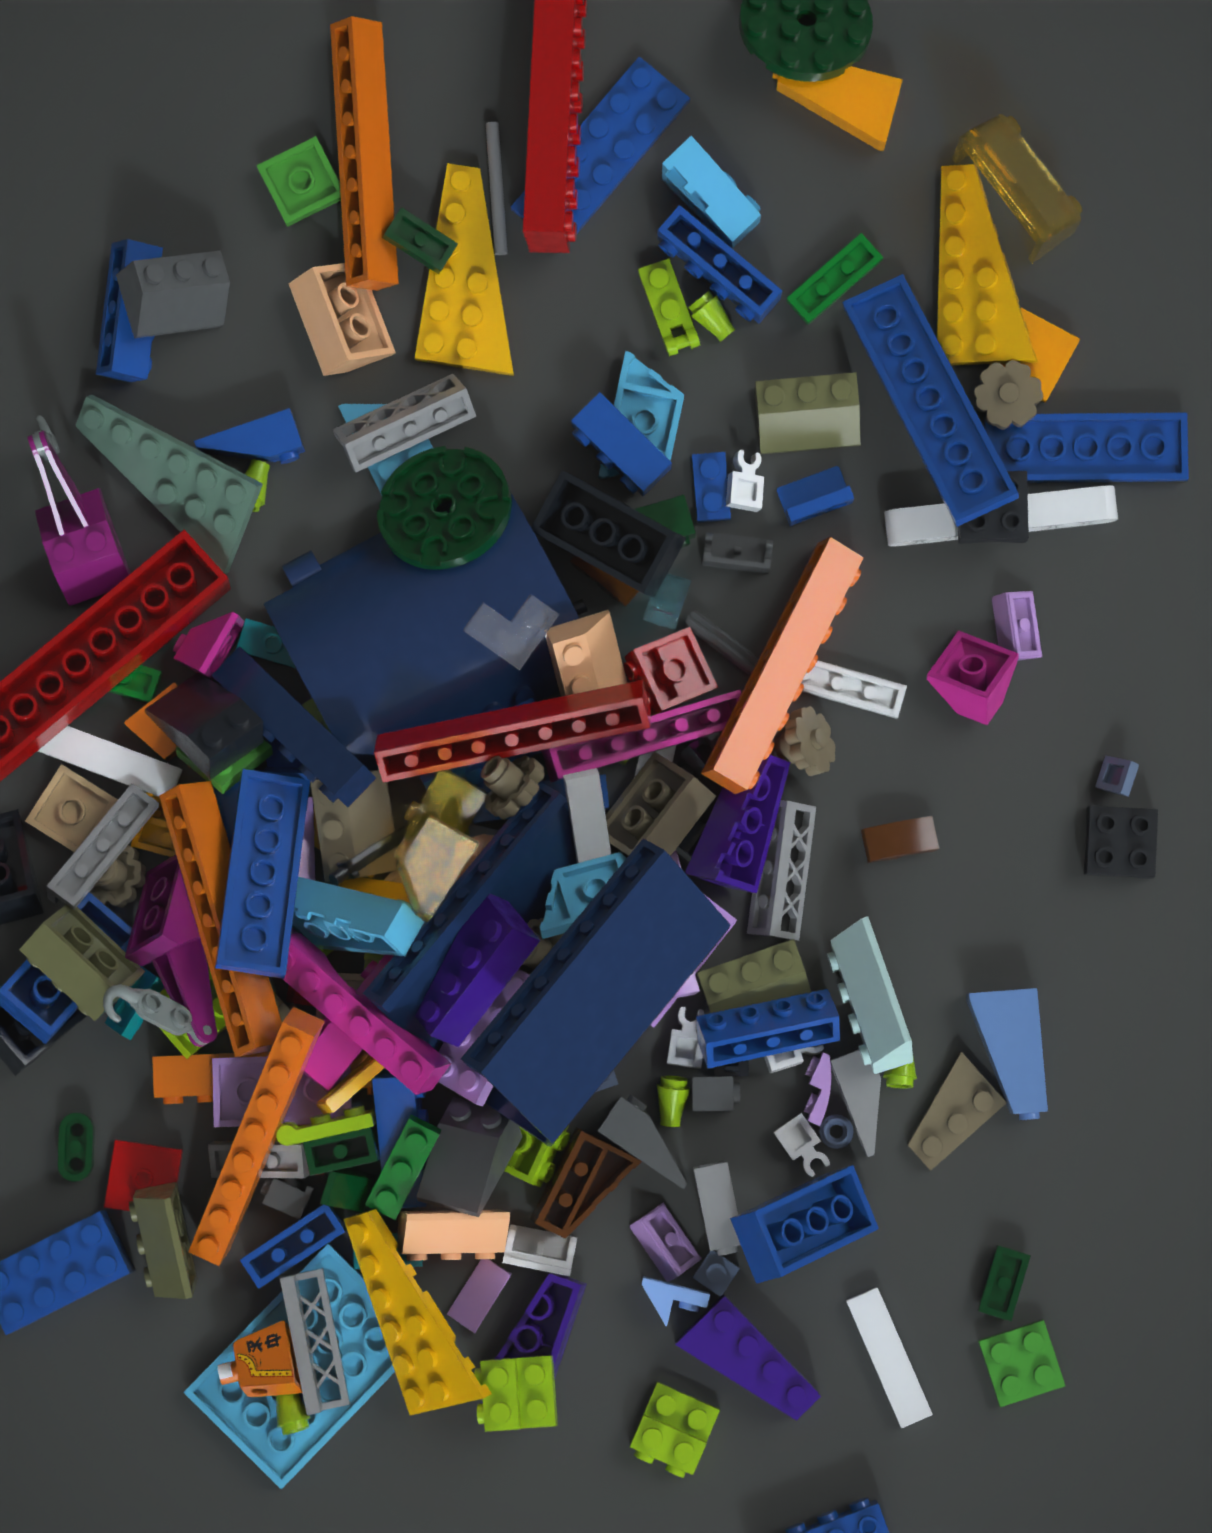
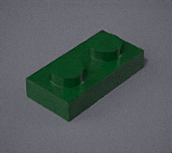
M402 207L382 237L437 274L441 272L458 243Z
M996 1245L977 1311L1012 1321L1031 1255Z

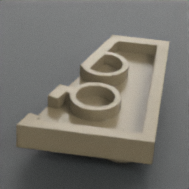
M960 1052L907 1145L931 1171L1007 1102L970 1060Z

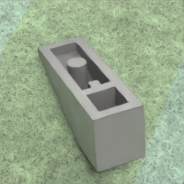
M858 1049L832 1059L830 1062L866 1157H870L875 1153L881 1076L879 1073H873L871 1064L864 1065Z

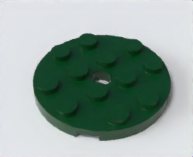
M742 0L739 14V30L743 43L751 55L755 54L766 63V69L788 79L815 82L838 77L844 74L845 69L862 59L869 46L873 30V16L867 0ZM807 15V18L812 20L814 25L803 26L798 22V19Z
M446 446L435 447L409 458L391 474L381 491L382 499L379 510H377V521L385 542L391 551L403 561L424 569L453 568L465 565L478 558L497 542L510 518L512 508L511 491L500 467L486 454L469 447H464V450L447 449ZM444 502L452 503L449 513L447 511H436L440 504Z

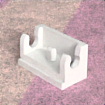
M511 1224L502 1263L570 1276L578 1237L568 1236L565 1239L553 1232Z

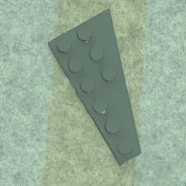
M94 395L86 396L76 427L180 532L185 529L225 574L229 573L263 484Z

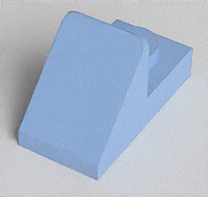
M643 1276L642 1286L665 1326L668 1324L673 1300L680 1301L679 1308L698 1312L699 1307L707 1308L710 1297L709 1292Z

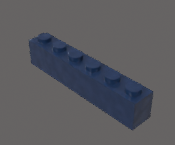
M240 646L211 675L221 684V687L241 698L263 720V736L271 743L275 738L282 744L277 749L291 763L297 758L302 763L298 768L299 771L312 783L317 778L323 783L319 790L332 803L339 799L349 807L376 779L345 746Z

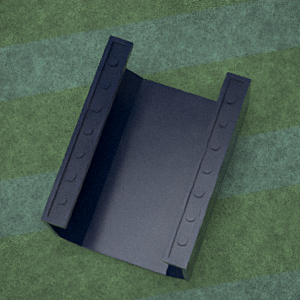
M542 782L538 783L539 790L533 796L530 803L526 806H521L519 811L507 820L424 919V923L405 956L394 955L363 992L389 1020L426 1041L438 1052L444 1041L431 1037L415 1015L460 928L490 893L509 901L527 924L531 919L538 920L544 918L546 912L545 904L548 893L551 891V880L554 870L577 864L569 811L564 806L567 800L560 792ZM644 838L461 1058L468 1067L485 1077L493 1085L485 1104L549 1147L559 1138L731 926L664 849Z

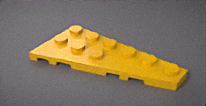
M447 163L436 230L458 243L439 274L429 269L415 361L514 376L480 168Z
M974 164L941 166L937 340L951 365L993 364L995 362L1007 364L1011 360L1018 361L1019 363H1037L1038 360L1032 348L1028 328L1022 316L1018 303L1019 299L1005 255L1001 249L998 232L991 217L978 169Z
M377 1209L343 1219L409 1415L471 1402L491 1395L492 1393L486 1384L481 1386L472 1372L475 1366L469 1356L464 1358L454 1343L456 1335L428 1291L422 1292L414 1279L417 1273L411 1263L406 1265L397 1252L398 1243Z

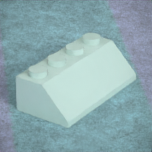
M867 916L861 918L830 940L832 952L827 953V958L832 972L839 971L842 983L837 984L843 1004L850 1003L853 1013L848 1015L853 1034L860 1033L863 1045L858 1047L864 1065L871 1064L873 1073L877 1074L912 1063L913 1051L909 1031L869 917Z

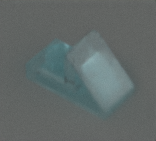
M668 573L655 598L650 596L643 620L675 630L679 623L691 580Z

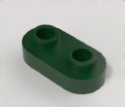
M69 1114L64 1117L59 1126L58 1170L62 1177L69 1181L84 1180L93 1170L95 1125L86 1114ZM76 1123L81 1124L84 1128L81 1136L73 1134L72 1128ZM75 1157L80 1158L82 1161V1168L78 1171L71 1167V1161Z

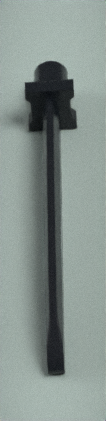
M425 814L374 843L352 859L339 861L336 864L338 869L329 875L330 882L338 886L345 880L357 878L360 875L358 871L406 840L438 824L440 815Z

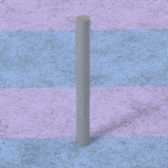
M488 122L486 123L494 254L506 255L508 254L499 123Z

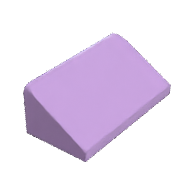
M1033 591L1005 592L993 596L992 605L998 646L1019 653L1018 661L1042 657Z
M664 1202L630 1225L632 1232L667 1282L680 1276L702 1259Z
M481 1259L447 1315L473 1333H476L512 1273L490 1259Z

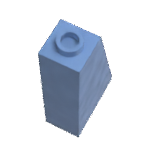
M1037 988L966 994L967 1004L1003 1097L1007 1102L1010 1114H1019V1120L1040 1119L1039 1112L1048 1111Z

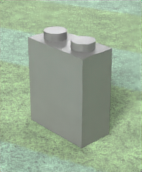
M725 1160L693 1167L710 1251L716 1250L718 1256L738 1252L737 1246L740 1245V1242L730 1218L738 1215L728 1162Z

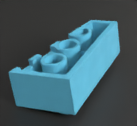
M298 877L292 928L305 936L318 949L405 956L424 921L414 913L415 908L404 900H394Z

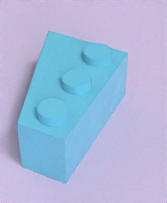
M692 136L662 163V181L732 249L760 223L761 214L758 212L761 210L760 206L749 195H743L737 188L733 178L721 170Z

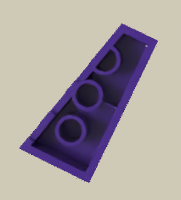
M769 755L766 760H762L757 770L760 772L759 779L752 789L734 794L722 787L685 874L727 888L757 894L791 762Z
M490 893L460 928L415 1015L431 1037L459 1047L540 942V939L509 901Z
M549 1273L495 1359L553 1355L555 1378L587 1283L564 1275Z
M724 1294L675 1341L676 1346L796 1421L821 1397L820 1393Z

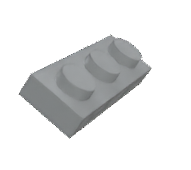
M213 1141L208 1144L211 1178H219L233 1141ZM275 1141L260 1178H306L309 1176L310 1173L303 1143L285 1146Z

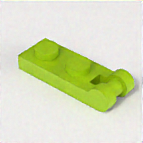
M668 258L638 269L641 283L668 356L679 354L678 350L688 346L691 349L701 346L670 259ZM682 326L685 334L673 337L671 330Z
M362 1105L343 1110L344 1116L331 1118L330 1113L310 1117L311 1123L300 1126L295 1122L287 1121L278 1129L276 1138L280 1144L289 1146L374 1127L376 1123L373 1109L365 1111Z

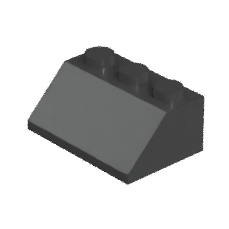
M221 250L135 260L116 274L134 339L218 328L224 325L230 280Z

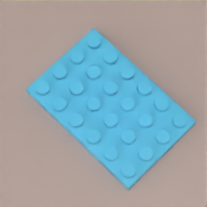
M330 1243L300 1273L324 1269L350 1405L322 1410L321 1413L310 1415L311 1418L308 1419L310 1426L308 1429L283 1435L281 1428H277L276 1396L247 1397L241 1390L239 1381L226 1385L221 1384L217 1369L218 1365L235 1361L233 1343L236 1340L280 1321H285L289 1326L282 1291L183 1392L280 1489L304 1467L395 1372L363 1276ZM317 1277L299 1280L300 1294L313 1302L320 1292ZM320 1298L316 1305L323 1309L322 1299ZM302 1302L305 1314L310 1306ZM313 1309L306 1319L307 1329L320 1336L327 1325L325 1316ZM327 1331L323 1339L330 1343L329 1334ZM309 1336L312 1348L316 1340ZM319 1343L312 1354L315 1364L327 1370L333 1361V1354L330 1349ZM334 1365L329 1373L337 1378ZM316 1370L317 1380L319 1382L323 1374ZM326 1377L319 1388L322 1402L341 1399L339 1385ZM299 1393V1396L304 1404L303 1394Z

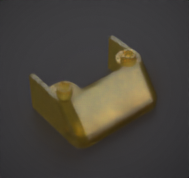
M999 114L971 128L960 136L952 159L957 164L966 156H970L1036 244L1028 258L1033 264L1075 233L1081 222L1080 213L1083 210L1075 197L1072 195L1068 197L1020 135L1021 128L1017 121L1011 115L1006 117L1003 114Z
M450 770L438 771L420 801L417 803L413 800L403 817L408 821L403 840L393 858L397 859L396 869L413 912L417 917L426 922L432 918L479 845L477 840L464 833L488 795V792Z

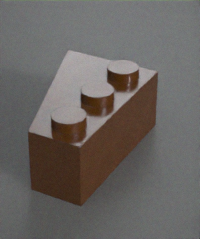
M576 1127L555 1168L554 1175L548 1182L530 1219L535 1224L566 1239L591 1214L596 1206L619 1185L618 1183L642 1161Z

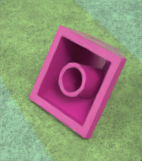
M230 612L191 628L187 635L181 634L173 648V651L176 652L174 659L213 681L214 678L211 675L225 661L242 631L244 620L238 614Z
M958 630L927 674V680L957 714L988 725L1004 701L1019 659V653Z

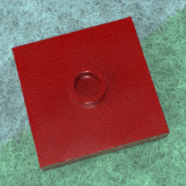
M116 1139L104 1208L130 1211L129 1202L133 1201L136 1190L176 1182L178 1187L183 1150Z

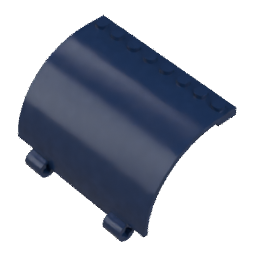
M512 493L511 514L504 532L489 550L465 565L448 569L416 567L396 556L385 542L381 533L320 565L312 550L282 565L293 588L263 604L330 732L369 771L379 769L374 755L378 734L514 707L530 698H533L534 702H538L559 691L544 629L579 619V616ZM444 502L437 507L436 511H447L449 513L452 503Z

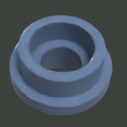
M830 1115L820 1125V1138L830 1148H843L853 1138V1126L842 1115ZM833 1125H839L843 1130L839 1138H833L830 1135V1128Z

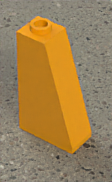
M853 66L845 69L844 74L838 77L815 82L792 80L773 73L772 78L778 79L776 89L778 92L873 148L884 151L903 79Z

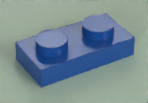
M725 452L692 454L697 523L731 520L730 507H726L728 478Z

